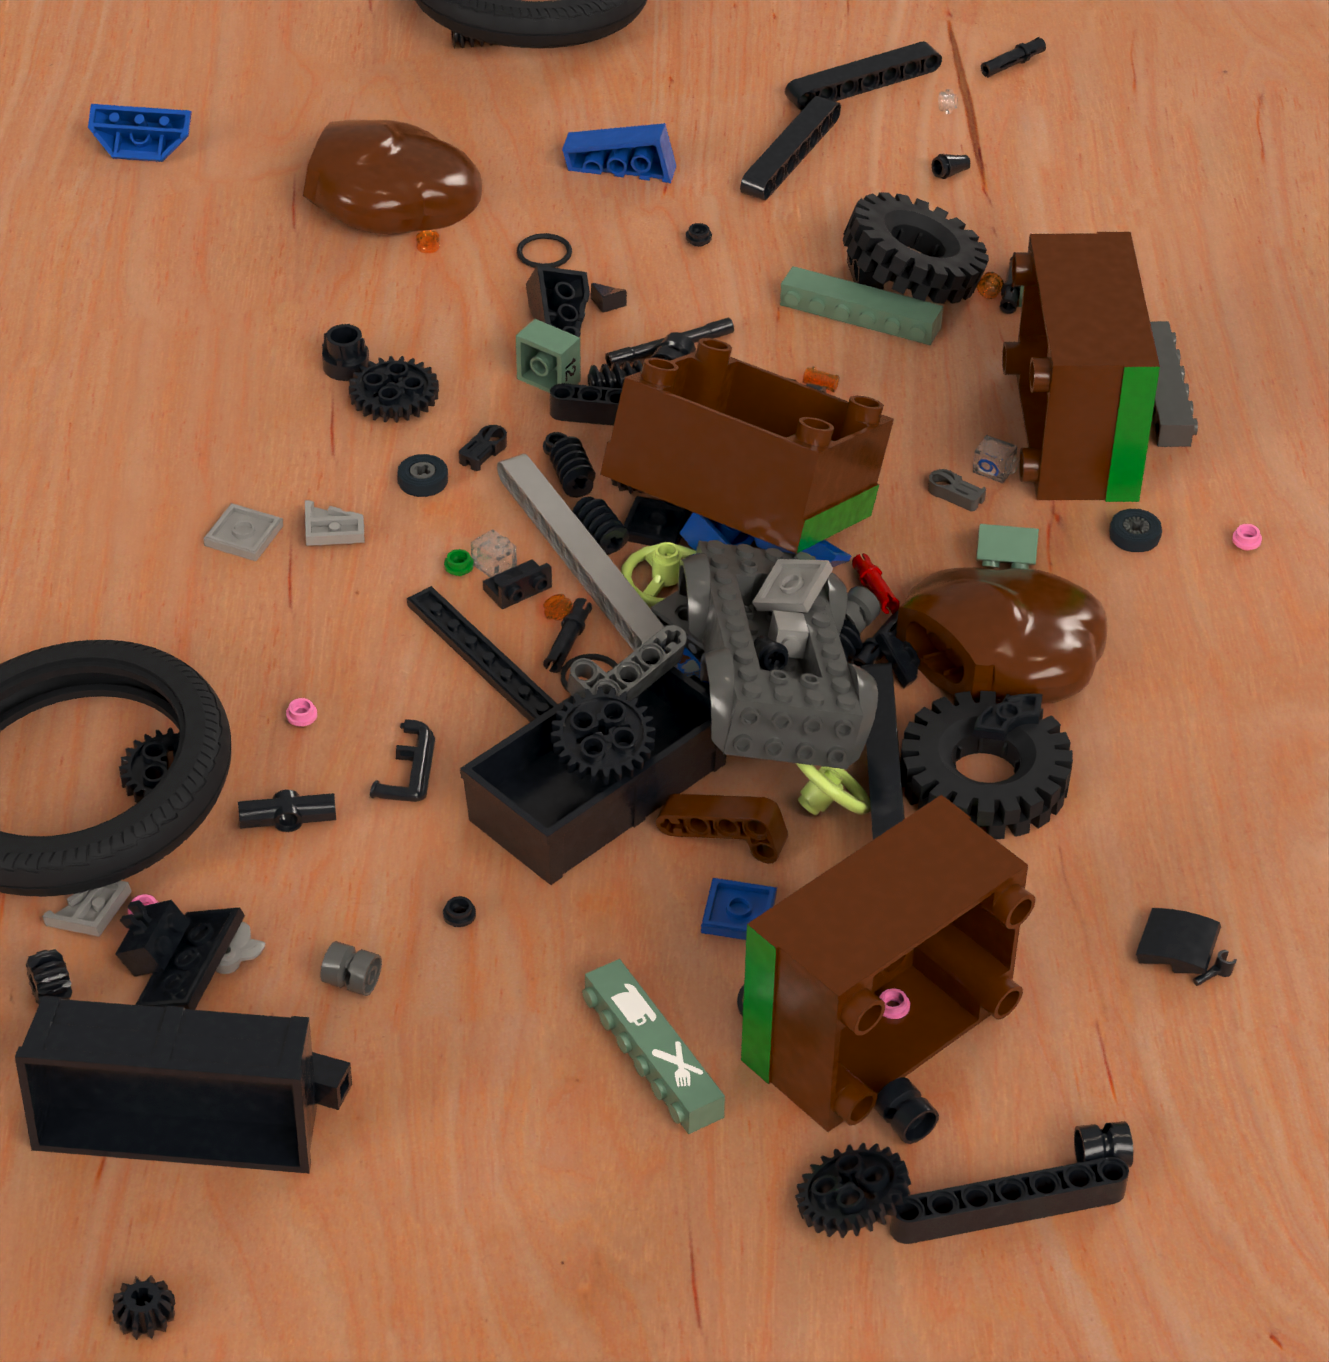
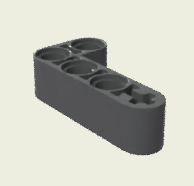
M668 625L662 628L608 673L590 659L580 658L575 660L570 668L567 683L568 691L572 696L576 693L581 698H584L585 689H589L592 695H596L598 687H602L604 694H609L613 687L615 688V696L619 697L626 691L627 701H631L679 663L682 659L687 640L685 631L675 625ZM645 661L652 662L653 664H647ZM578 677H585V678H587L588 680H582V679H579ZM622 679H628L632 682H625Z

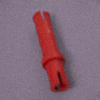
M862 553V557L860 554L856 555L852 560V566L859 574L861 584L875 595L881 610L885 614H889V610L891 613H895L900 603L882 578L880 568L873 565L867 554Z

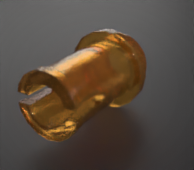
M816 366L812 368L807 367L804 372L803 383L823 386L826 390L834 393L838 387L839 375L819 371Z

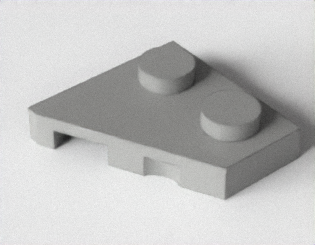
M305 500L306 546L365 543L363 515L351 511L345 512L333 506H329L328 510L314 507V501Z
M118 881L94 890L75 893L67 898L69 905L55 914L51 910L44 913L42 916L44 923L49 927L100 937L132 890L129 882Z

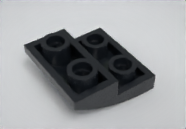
M1152 908L1136 952L1139 964H1171L1174 973L1206 974L1221 929L1220 922L1187 911Z

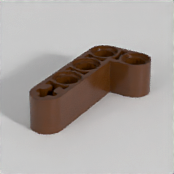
M671 794L665 801L655 821L657 828L668 836L747 840L753 857L767 864L777 861L788 838V830L778 804L766 797Z

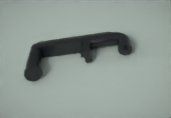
M405 719V722L400 724V728L404 729V733L418 734L416 747L396 746V759L413 761L409 787L381 784L379 780H375L370 789L371 798L378 797L417 802L426 798L435 737L427 724L422 721Z

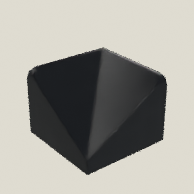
M591 283V299L602 313L627 306V292L625 289Z

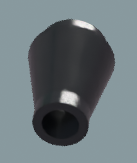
M939 154L932 160L931 168L936 177L946 179L963 170H968L971 163L967 155Z
M764 635L754 640L759 664L764 670L772 671L785 668L788 663L789 654L783 644L773 641Z

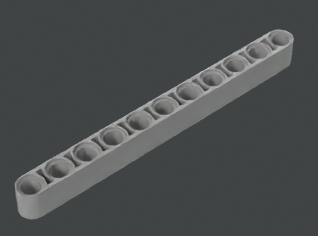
M521 454L497 463L498 475L503 485L633 651L664 628V625L527 454Z

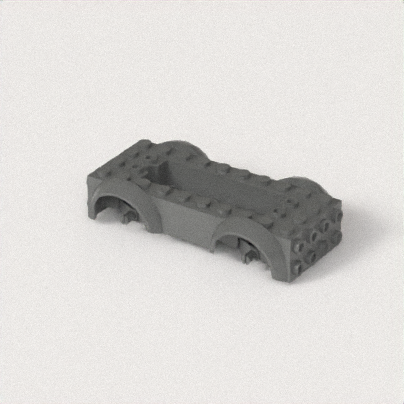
M699 540L696 554L689 555L680 561L679 595L686 596L688 599L689 632L702 640L705 650L701 658L700 681L709 682L712 741L725 755L848 769L851 764L859 759L869 737L877 709L878 689L874 677L865 669L847 663L839 635L847 610L848 594L845 584L835 574L831 573L808 613L798 612L804 614L809 631L803 659L788 657V663L784 669L767 671L759 664L754 640L762 635L768 636L773 611H757L752 602L778 559L816 560L815 556L805 552L795 554L782 552L776 548L765 550L753 548L747 544L736 546L724 544L717 540H710L708 542Z

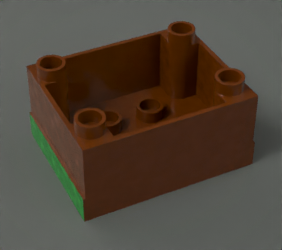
M1131 232L1030 234L1028 252H1014L1012 257L1013 286H1024L1018 342H1004L1002 350L1003 374L1016 375L1028 444V448L1020 449V481L1034 482L1037 500L1139 502L1160 365Z
M710 338L699 339L695 352L671 361L660 358L644 359L642 371L625 377L611 440L607 442L600 475L796 554L872 515L880 485L877 482L894 421L893 418L882 415L884 405L880 401L866 396L855 395L851 396L848 402L730 357L732 347L729 344Z
M941 794L747 923L741 1061L767 1084L772 1083L827 1132L843 1121L850 1126L860 1123L872 1111L877 1100V1094L889 1082L897 1078L906 1077L990 1015L998 1020L1003 1019L1018 1005L1023 989L1013 981L1019 930L1020 925L1028 918L1035 905V896L1025 889L1028 864L973 823L968 814ZM896 988L906 994L910 1001V1010L906 1016L899 1019H890L883 1016L885 1002L879 997L887 989ZM890 1001L887 1003V1005L891 1007H896L900 1005L896 1001Z

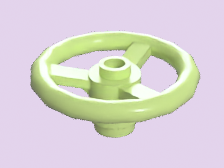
M671 542L646 546L628 557L621 567V573L648 607L651 608L665 599L656 597L663 587H669L678 583L679 565L682 558L696 554V551ZM646 560L652 566V581L642 592L633 583L632 571L638 563Z
M796 763L798 768L809 779L808 783L800 791L801 796L798 798V801L813 815L817 816L820 811L825 812L833 801L859 815L871 812L870 797L845 769L821 766L817 770L814 765ZM843 785L847 788V790H848L851 794H849L848 792H846L845 790H843V789H844Z

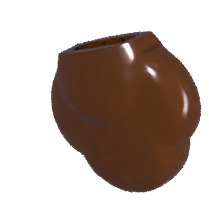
M343 120L330 122L321 133L307 166L303 196L352 228L369 233L391 235L441 229L461 221L478 206L482 195V179L476 165L463 151L447 142L439 140L422 128L393 120Z
M976 567L951 568L929 575L911 589L905 602L899 607L896 638L902 642L907 640L912 645L920 660L918 669L931 683L945 692L955 695V693L970 691L973 700L979 701L980 691L996 692V702H1002L1006 694H1043L1042 704L1070 698L1088 685L1095 665L1101 658L1106 645L1107 617L1101 602L1089 591L1048 572L1020 568L1005 570Z

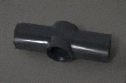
M285 789L275 793L272 799L238 802L240 829L275 826L279 831L293 832L299 829L302 823L336 820L334 793L300 796L296 791Z

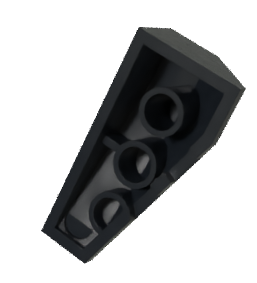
M537 265L526 283L528 304L533 319L580 337V329L585 317V308L590 296L587 272Z

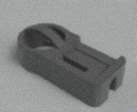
M937 469L929 475L928 491L935 497L942 498L969 511H975L979 503L982 504L985 501L986 487L981 489L963 481L962 476L955 474L951 470ZM936 482H947L949 485H939Z

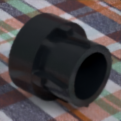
M340 324L324 333L322 360L323 370L327 376L339 381H349L353 378V372H360V366L368 368L369 350L358 327L350 324Z

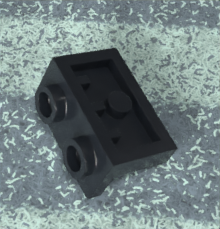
M531 559L484 580L483 590L501 609H505L551 588L552 567L548 563L539 566Z

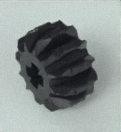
M56 949L43 950L29 956L26 963L27 976L36 1003L40 1004L43 996L60 997L61 999L70 1000L72 983L63 956Z
M150 1275L146 1281H141L135 1276L134 1284L122 1283L121 1293L114 1294L113 1319L116 1321V1324H119L123 1335L132 1332V1335L137 1340L142 1334L147 1333L152 1339L155 1330L166 1332L167 1322L174 1321L175 1297L172 1291L168 1290V1285L164 1280L156 1283L155 1279Z

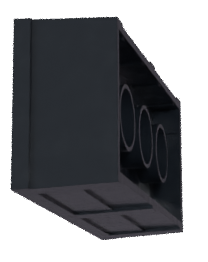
M645 661L647 664H653L652 662ZM672 667L638 695V708L647 707V716L653 717L652 727L656 729L655 738H653L655 739L654 750H651V759L644 760L642 770L633 767V777L622 773L621 782H618L614 776H610L609 782L606 785L602 777H598L596 782L592 784L591 775L588 774L580 780L579 770L569 774L567 772L568 763L560 765L559 754L553 753L554 743H551L552 721H556L557 710L563 711L564 701L573 704V696L571 695L460 768L461 778L464 781L469 821L548 884H554L567 871L631 827L635 828L645 821L648 815L664 805L668 796L682 793L712 771L716 772L726 765L727 755L723 754L711 739L710 692L677 668ZM622 679L625 682H632L628 679ZM613 716V717H611V718H609V719L614 720V719H618V717ZM578 725L577 727H579V728H587V727H589V726H587V725ZM625 742L618 743V744L621 745V746H628V745H630V744L625 743ZM589 751V752H587L588 754H591V755L599 754V753L596 752V751Z
M51 996L42 997L23 1045L18 1047L15 1054L31 1151L310 1173V1148L317 1101L309 1017L291 1016L290 1018L191 1010L176 1006L153 1007L66 1000Z

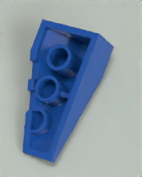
M694 512L679 533L695 551L697 550L699 540L707 542L717 540L724 544L736 546L739 544L751 545L755 540L754 536Z

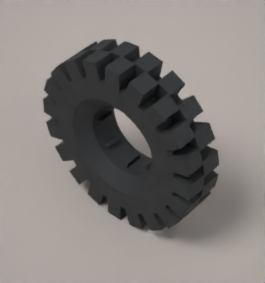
M879 192L878 196L872 193L866 195L864 199L861 198L857 202L843 233V244L848 247L847 253L851 259L858 260L857 265L864 272L875 271L872 278L878 282L885 284L888 281L894 282L893 290L904 294L906 289H910L913 298L925 301L927 296H929L933 303L945 304L946 300H948L952 304L961 302L962 298L964 300L970 298L989 261V255L985 254L987 249L984 243L978 242L979 236L973 230H964L966 226L964 222L957 217L949 220L946 219L949 212L938 206L934 211L929 210V202L918 198L912 204L909 196L896 194L894 198L890 193Z
M970 691L955 693L954 705L944 696L932 702L931 710L923 707L915 714L914 722L909 721L904 731V739H902L900 757L902 787H905L904 795L910 805L918 804L919 810L942 794L968 814L973 823L979 827H986L987 833L994 839L1005 838L1006 825L1013 835L1017 837L1029 833L1031 823L1039 829L1050 822L1051 813L1054 815L1058 814L1063 807L1064 798H1067L1073 750H1070L1071 742L1067 733H1060L1061 724L1052 715L1042 719L1044 709L1041 708L1039 724L1017 726L1007 734L1004 741L973 737L974 726L980 714L988 706L996 705V692L980 691L979 703H975ZM971 754H992L1008 761L1014 767L1015 774L1000 782H978L962 775L956 769V761Z

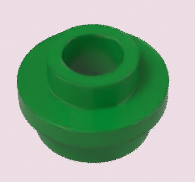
M456 549L448 553L444 561V567L448 573L462 576L472 571L474 561L469 552Z

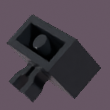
M140 900L130 902L128 909L133 914L124 915L120 919V922L129 930L115 954L134 977L164 971L190 921L172 900L146 906Z

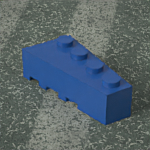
M665 123L569 132L562 148L568 171L600 175L602 172H608L616 177L632 175L639 176L641 180L650 181V178L662 179V182L671 183L677 166Z

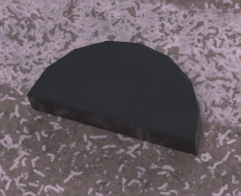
M880 632L875 639L887 661L892 663V669L904 689L917 678L918 667L920 666L917 652L907 640L902 642L900 639L893 637L891 632Z

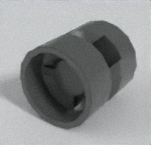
M856 586L847 592V610L844 620L852 622L859 630V633H861L878 617L881 607L871 591L864 587Z
M335 941L329 946L324 956L320 973L321 981L339 988L346 985L347 990L368 996L378 982L382 968V958L379 954L363 949L356 953L355 947Z

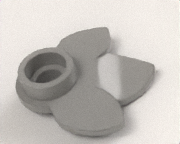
M241 922L216 972L221 974L232 973L239 968L241 961L253 960L263 952L265 942L251 939V930L247 923Z

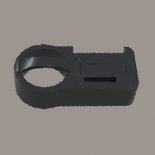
M498 425L483 427L476 436L459 450V463L463 466L470 465L474 471H480L481 465L491 455L496 456L507 447L506 430ZM491 437L500 438L499 440L490 441Z

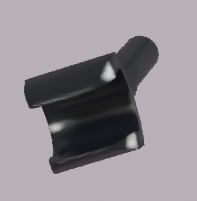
M1227 950L1218 952L1214 966L1210 967L1206 974H1201L1194 978V984L1199 986L1217 975L1229 977L1234 970L1237 959L1228 962L1226 959L1229 952Z

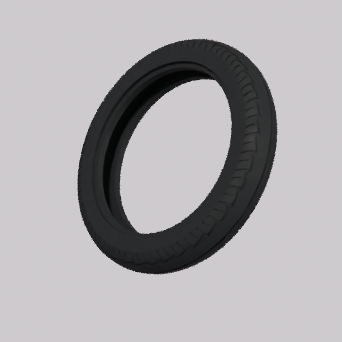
M415 0L422 11L430 18L455 33L490 44L494 43L496 45L520 48H558L602 39L634 21L647 3V0Z
M83 640L56 644L30 651L0 664V732L16 720L43 707L71 699L101 696L130 699L153 707L167 716L180 730L177 752L167 773L147 796L122 814L94 827L62 835L22 836L0 831L1 893L38 897L58 896L90 891L116 883L143 871L145 868L147 869L163 859L164 856L169 855L203 823L215 805L229 772L231 732L228 718L220 699L210 684L197 671L173 655L154 647L118 640Z

